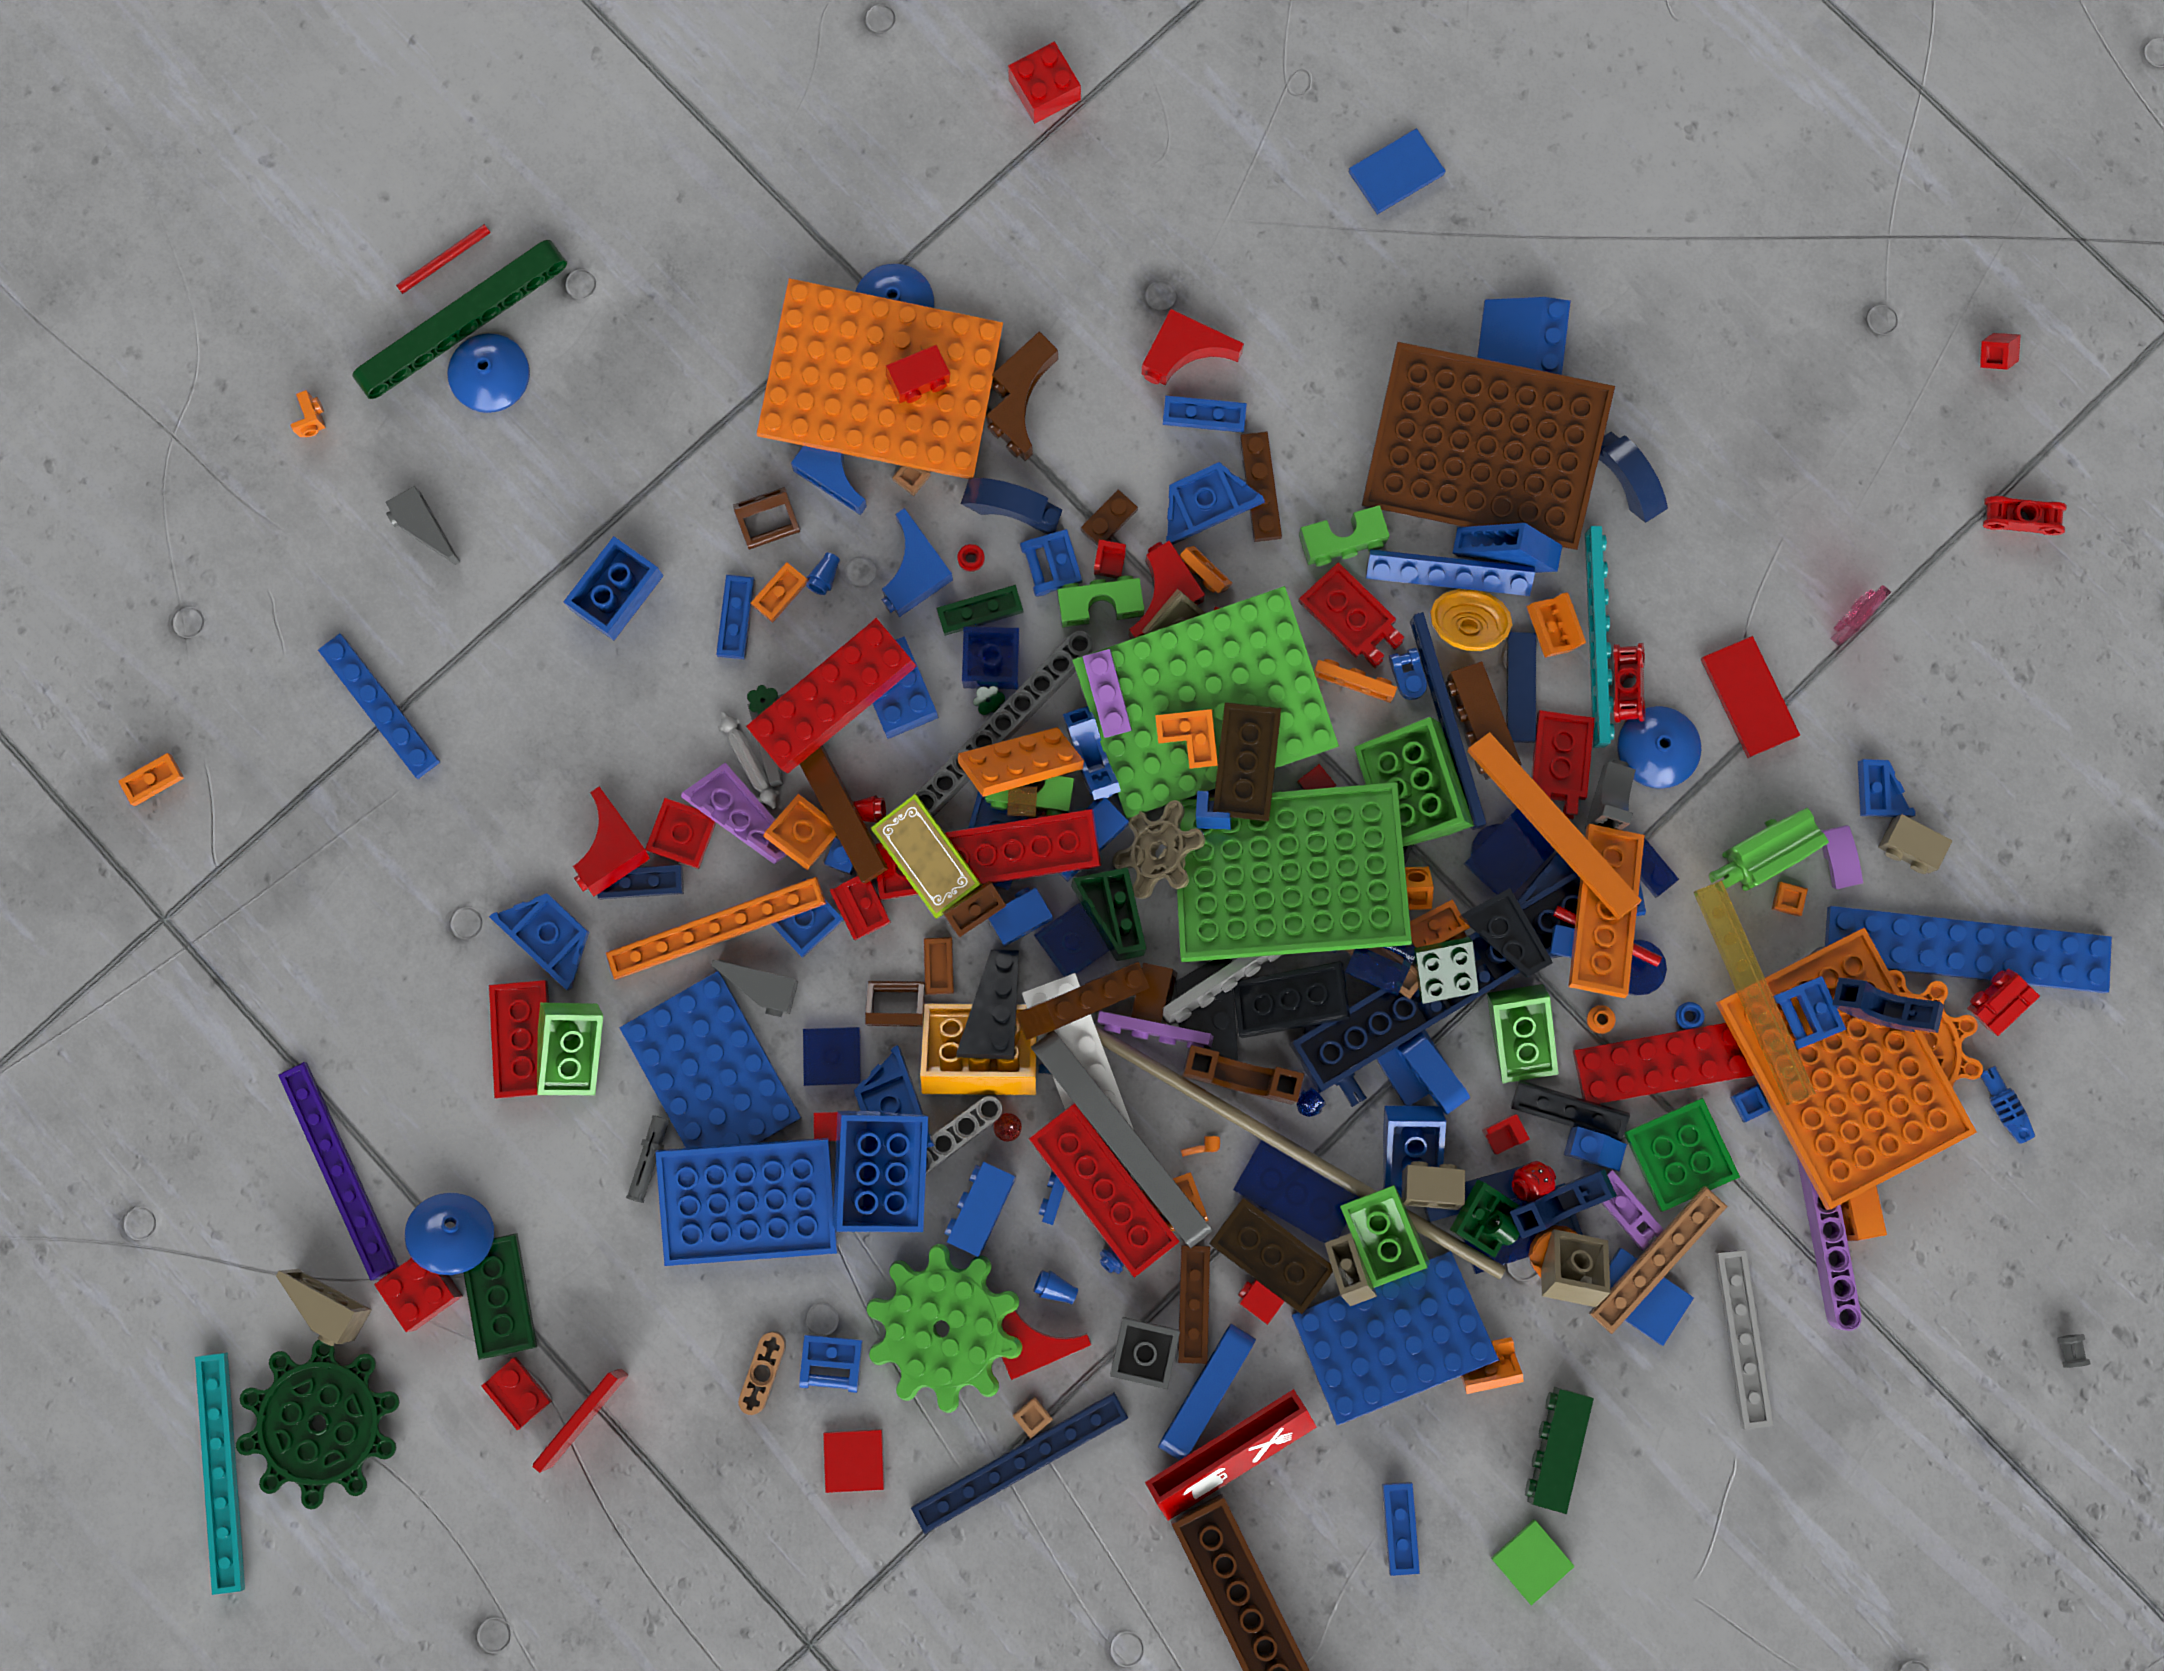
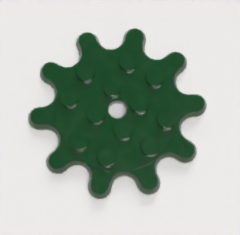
M320 1340L313 1344L311 1358L304 1364L295 1363L284 1351H277L270 1356L269 1367L274 1375L272 1386L266 1390L250 1387L243 1390L240 1394V1404L256 1415L257 1424L251 1432L241 1435L236 1442V1449L241 1455L261 1454L266 1458L267 1469L259 1482L260 1489L264 1493H275L286 1482H295L301 1488V1503L310 1510L318 1508L323 1503L324 1491L331 1483L341 1484L351 1496H359L366 1491L367 1480L362 1472L364 1461L369 1457L389 1459L396 1452V1443L393 1439L384 1436L380 1432L379 1422L384 1415L396 1411L400 1404L399 1397L395 1392L375 1393L369 1388L368 1379L376 1367V1361L372 1355L364 1353L356 1357L350 1365H340L334 1357V1346L325 1344ZM321 1414L325 1418L327 1426L322 1431H317L314 1429L312 1421L316 1415Z

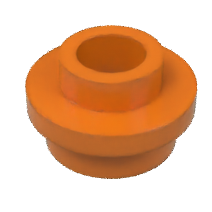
M1598 1005L1590 1009L1586 1018L1588 1027L1598 1034L1611 1031L1616 1022L1614 1012L1604 1005ZM1599 1014H1603L1606 1017L1604 1025L1597 1021Z

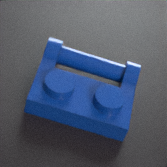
M1067 529L1030 539L1020 544L1021 551L1025 553L1035 585L1033 591L1036 597L1062 589V586L1065 584L1082 583V577ZM1042 547L1053 578L1049 582L1044 580L1036 550Z
M1822 976L1773 996L1776 1004H1780L1796 1039L1793 1041L1796 1049L1803 1048L1846 1030L1837 1008L1832 1005V996ZM1793 997H1797L1813 1033L1810 1035H1806L1790 1000Z
M804 1335L799 1387L848 1389V1392L857 1393L863 1340ZM811 1366L850 1369V1376L840 1377L811 1374Z

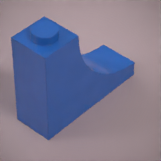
M803 446L791 462L793 471L861 515L867 507L865 498L853 489L846 478L843 467L844 454Z
M905 508L895 514L905 537L903 561L893 579L882 588L884 598L881 599L890 613L895 611L899 617L953 581L951 571Z
M1526 523L1458 527L1452 554L1458 557L1487 558L1514 565L1535 567V573L1558 572L1562 545Z

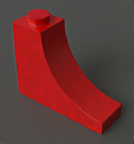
M1170 309L1142 364L1141 374L1144 375L1147 381L1153 384L1161 383L1166 386L1176 371L1194 360L1207 357H1221L1238 362L1243 352L1244 343Z
M1170 540L1164 544L1158 542L1148 549L1145 562L1152 575L1154 594L1144 616L1134 626L1129 628L1128 636L1130 639L1145 635L1142 632L1143 629L1177 589L1197 606L1204 602V592Z
M600 786L590 792L596 803L599 817L595 840L585 856L573 865L578 874L574 877V880L583 892L588 889L593 897L650 859L643 845Z
M1016 1310L1007 1314L1002 1322L1003 1330L1008 1335L1018 1338L1022 1343V1352L1018 1357L1013 1359L1002 1357L1011 1380L1092 1345L1087 1333L1074 1337H1055L1037 1331L1027 1324Z

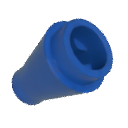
M825 553L822 560L807 576L806 586L816 594L826 595L827 591L832 589L840 559L832 553Z
M1042 1270L1036 1280L1033 1292L1039 1294L1040 1298L1066 1302L1072 1305L1076 1299L1078 1288L1073 1287L1052 1271L1046 1272Z

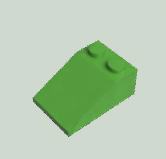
M1539 984L1487 993L1490 1022L1502 1083L1558 1075L1551 1001L1544 985Z
M540 1003L537 1053L538 1095H595L603 1025V1013L598 1004Z
M1395 1185L1340 1206L1373 1288L1428 1268L1430 1261Z

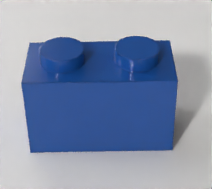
M1029 887L1020 890L1014 895L1016 899L1007 903L1006 907L988 918L1004 947L1053 920V916L1037 888L1030 890Z

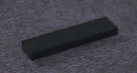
M1522 1080L1518 1082L1511 1103V1109L1570 1127H1581L1607 1135L1618 1141H1622L1630 1118L1628 1112Z

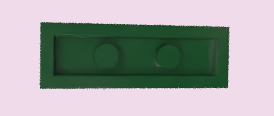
M1016 584L936 608L944 636L1024 613Z

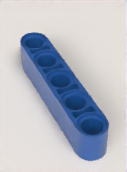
M1233 1324L1229 1325L1162 1437L1158 1448L1177 1460H1181L1190 1454L1252 1349L1256 1338Z

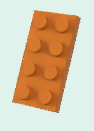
M1058 727L958 753L959 765L983 797L1081 770L1084 764L1082 757Z

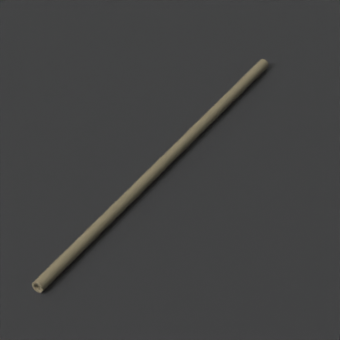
M1095 1025L1102 1046L1356 1196L1361 1198L1377 1192ZM1406 1208L1417 1232L1499 1280L1502 1278L1506 1270L1505 1266Z

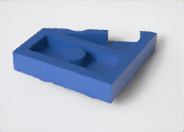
M1862 759L1858 761L1860 816L1896 817L1901 814L1909 818L1916 816L1914 808H1909L1902 794L1905 790L1900 781L1896 779L1895 771L1889 760Z

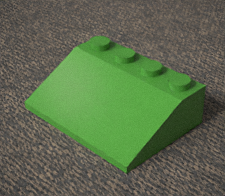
M1428 717L1354 747L1366 785L1397 782L1403 847L1448 836L1474 826L1441 723L1434 718Z

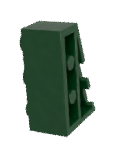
M1128 867L1073 878L1071 884L1073 891L1114 959L1121 961L1144 956L1147 948Z

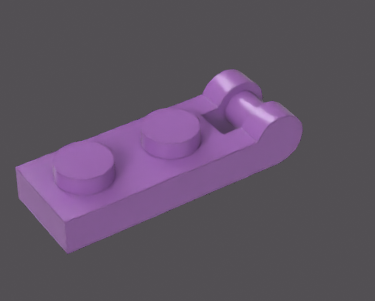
M1610 1170L1607 1175L1617 1196L1601 1204L1626 1231L1636 1246L1644 1251L1650 1245L1648 1242L1655 1236L1658 1237L1664 1230L1616 1173ZM1644 1222L1647 1228L1640 1233L1636 1227Z

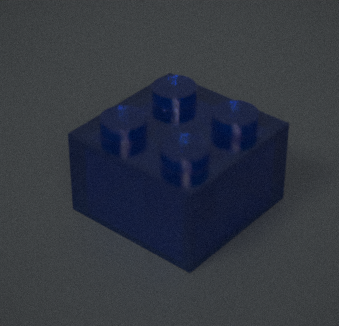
M963 627V688L977 689L980 686L988 688L996 686L998 689L1017 690L1019 688L1020 659L1019 628Z

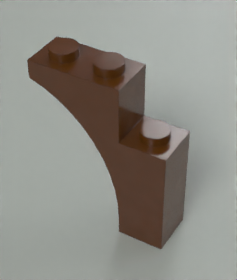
M1040 331L992 374L994 384L992 387L1001 398L1005 396L1006 398L987 414L989 424L987 428L991 434L997 439L1001 437L1007 443L1006 448L1016 458L1020 456L1024 461L1033 455V447L1025 425L1026 408L1029 398L1042 375L1058 360V349Z

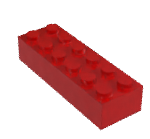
M875 618L746 725V727L778 767L788 774L917 666L881 622Z

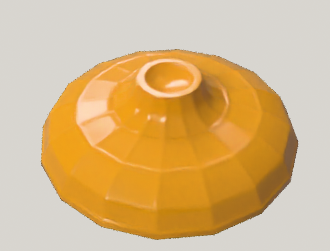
M1456 589L1445 592L1434 601L1430 611L1432 625L1440 638L1450 645L1466 651H1483L1497 646L1508 637L1512 627L1511 613L1504 603L1490 593L1483 591Z

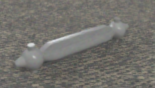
M722 712V721L720 726H718V730L728 733V741L753 787L760 792V797L757 798L759 802L768 804L772 809H775L776 795L779 794V791L769 788L768 778L744 734L736 729L737 724L740 723L739 719H734L725 712Z

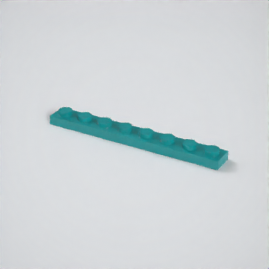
M1591 526L1585 533L1592 717L1595 718L1593 748H1605L1614 739L1615 734L1614 724L1610 723V713L1613 711V697L1609 696V686L1612 684V670L1608 669L1607 659L1611 656V644L1607 642L1606 632L1610 629V617L1605 612V605L1609 601L1608 588H1604V578L1608 574V564L1603 562V551H1606L1607 538L1606 535H1602V526Z
M227 1352L195 1357L212 1595L245 1590Z

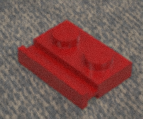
M856 876L840 886L829 890L853 940L856 941L892 923L871 881L865 884L861 882L859 876Z
M517 1357L512 1358L487 1382L481 1385L517 1431L552 1402Z

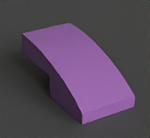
M1845 825L1823 830L1822 832L1829 841L1828 844L1823 846V855L1829 862L1832 887L1840 889L1862 884L1863 878L1860 861L1850 827Z

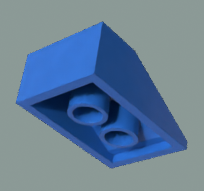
M1384 1106L1383 1189L1395 1185L1402 1198V1171L1407 1165H1411V1162H1426L1428 1167L1439 1168V1165L1444 1164L1446 1119L1439 1106Z

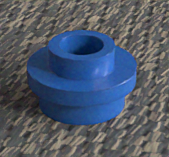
M1694 1002L1683 1003L1676 1010V1022L1685 1030L1699 1028L1704 1022V1011ZM1687 1011H1690L1693 1014V1020L1691 1022L1685 1019V1013Z
M1110 1247L1100 1252L1102 1258L1100 1263L1109 1273L1114 1271L1117 1274L1123 1271V1263Z

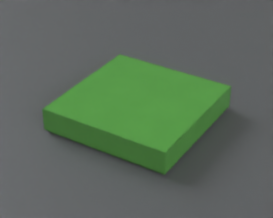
M1535 1519L1491 1557L1493 1562L1531 1606L1575 1567Z

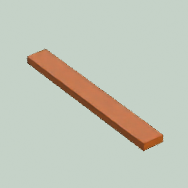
M1490 732L1468 748L1467 752L1618 920L1640 904L1642 901L1640 897Z
M813 877L606 952L613 978L618 980L825 905L826 901L818 878Z

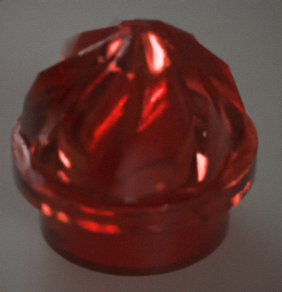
M1004 1113L994 1122L993 1129L995 1135L1000 1140L1010 1142L1019 1137L1022 1131V1124L1016 1115Z

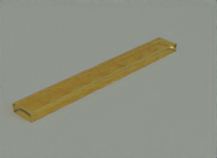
M1722 880L1694 891L1695 898L1786 1105L1816 1094Z

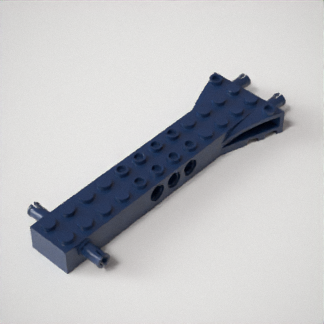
M1558 852L1517 900L1551 959L1563 957L1549 954L1554 926L1560 925L1575 928V926L1553 916L1557 906H1560L1576 914L1580 877ZM1474 932L1468 937L1473 941L1478 993L1423 1004L1420 1000L1419 988L1408 999L1394 989L1392 985L1388 984L1350 1007V1019L1304 1027L1305 1032L1303 1033L1305 1035L1289 1045L1318 1093L1323 1092L1334 1084L1336 1086L1339 1085L1351 1104L1350 1106L1353 1107L1367 1099V1096H1365L1353 1077L1356 1075L1354 1072L1518 974L1519 971L1478 933Z

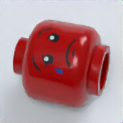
M1540 1161L1530 1162L1515 1171L1512 1189L1515 1195L1522 1201L1530 1202L1555 1190V1172L1550 1166Z

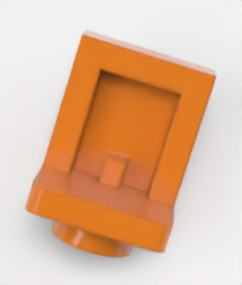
M305 390L296 394L305 418L290 424L292 430L299 437H311L316 435L319 430L326 428L321 416L324 409L318 397L313 398Z

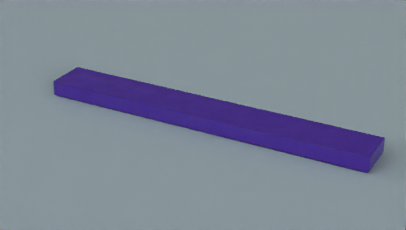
M303 1062L278 1074L370 1281L390 1273L398 1268L399 1265L307 1062Z

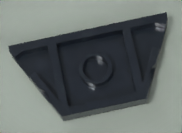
M1231 959L1212 960L1177 980V998L1230 964ZM1232 989L1226 993L1221 991L1215 995V999L1206 1007L1201 1008L1199 1006L1191 1011V1016L1185 1021L1178 1023V1026L1180 1028L1210 1033L1213 1036L1212 1047L1204 1046V1048L1217 1051L1223 1057L1238 1061L1234 993Z

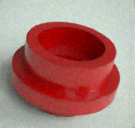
M974 544L963 546L957 555L958 564L965 571L974 572L979 570L985 561L983 550ZM968 555L976 556V560L972 563L968 562L966 558Z

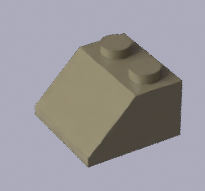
M1554 1229L1550 1236L1541 1269L1542 1296L1597 1307L1611 1293L1608 1240Z

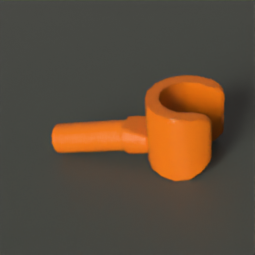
M1204 1136V1145L1182 1149V1157L1196 1153L1217 1152L1220 1149V1137Z

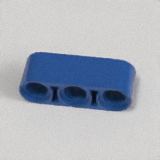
M1421 1032L1397 1048L1399 1055L1446 1115L1470 1099V1095Z

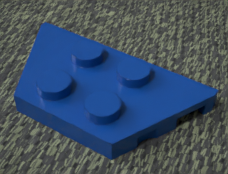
M1220 462L1215 463L1169 485L1168 533L1166 542L1170 540L1172 545L1261 505L1265 503V500L1261 494L1255 492L1242 479L1231 473Z
M546 893L535 897L529 902L514 905L513 908L499 913L495 912L489 916L567 991L572 988L589 931L554 898Z
M898 1045L894 1046L890 1050L892 1052L891 1055L881 1065L877 1064L871 1071L870 1076L854 1089L860 1111L924 1115L901 1048ZM928 1128L927 1147H932L935 1145Z

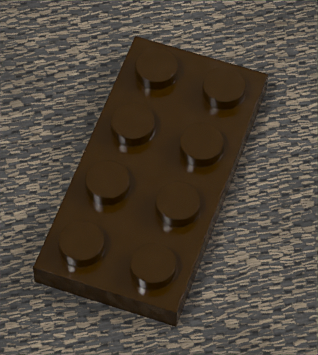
M1225 702L1213 812L1230 813V817L1269 821L1282 708Z
M1245 1198L1241 1199L1209 1243L1300 1314L1304 1313L1333 1273L1331 1263Z

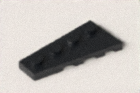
M1019 950L990 951L956 1053L957 1058L1014 1060Z

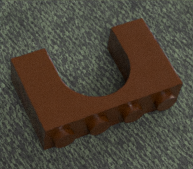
M1138 961L1015 1014L1024 1036L1028 1040L1061 1028L1150 987Z
M1191 1045L1187 1052L1182 1077L1292 1105L1298 1102L1304 1073L1280 1067L1266 1068L1220 1056L1217 1051Z

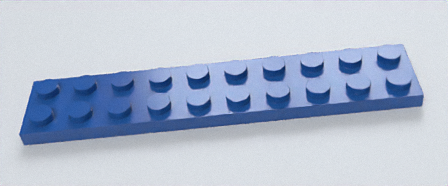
M1836 906L1827 907L1825 947L1865 927L1888 970L1991 981L1998 972L2006 971L2009 968L2026 981L2028 985L2109 993L2111 936Z

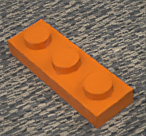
M1331 659L1317 661L1314 669L1317 678L1391 703L1395 696L1397 687L1393 686L1392 682L1386 678L1377 677L1373 679L1367 677L1364 671L1356 668H1350V670L1341 668L1338 662Z

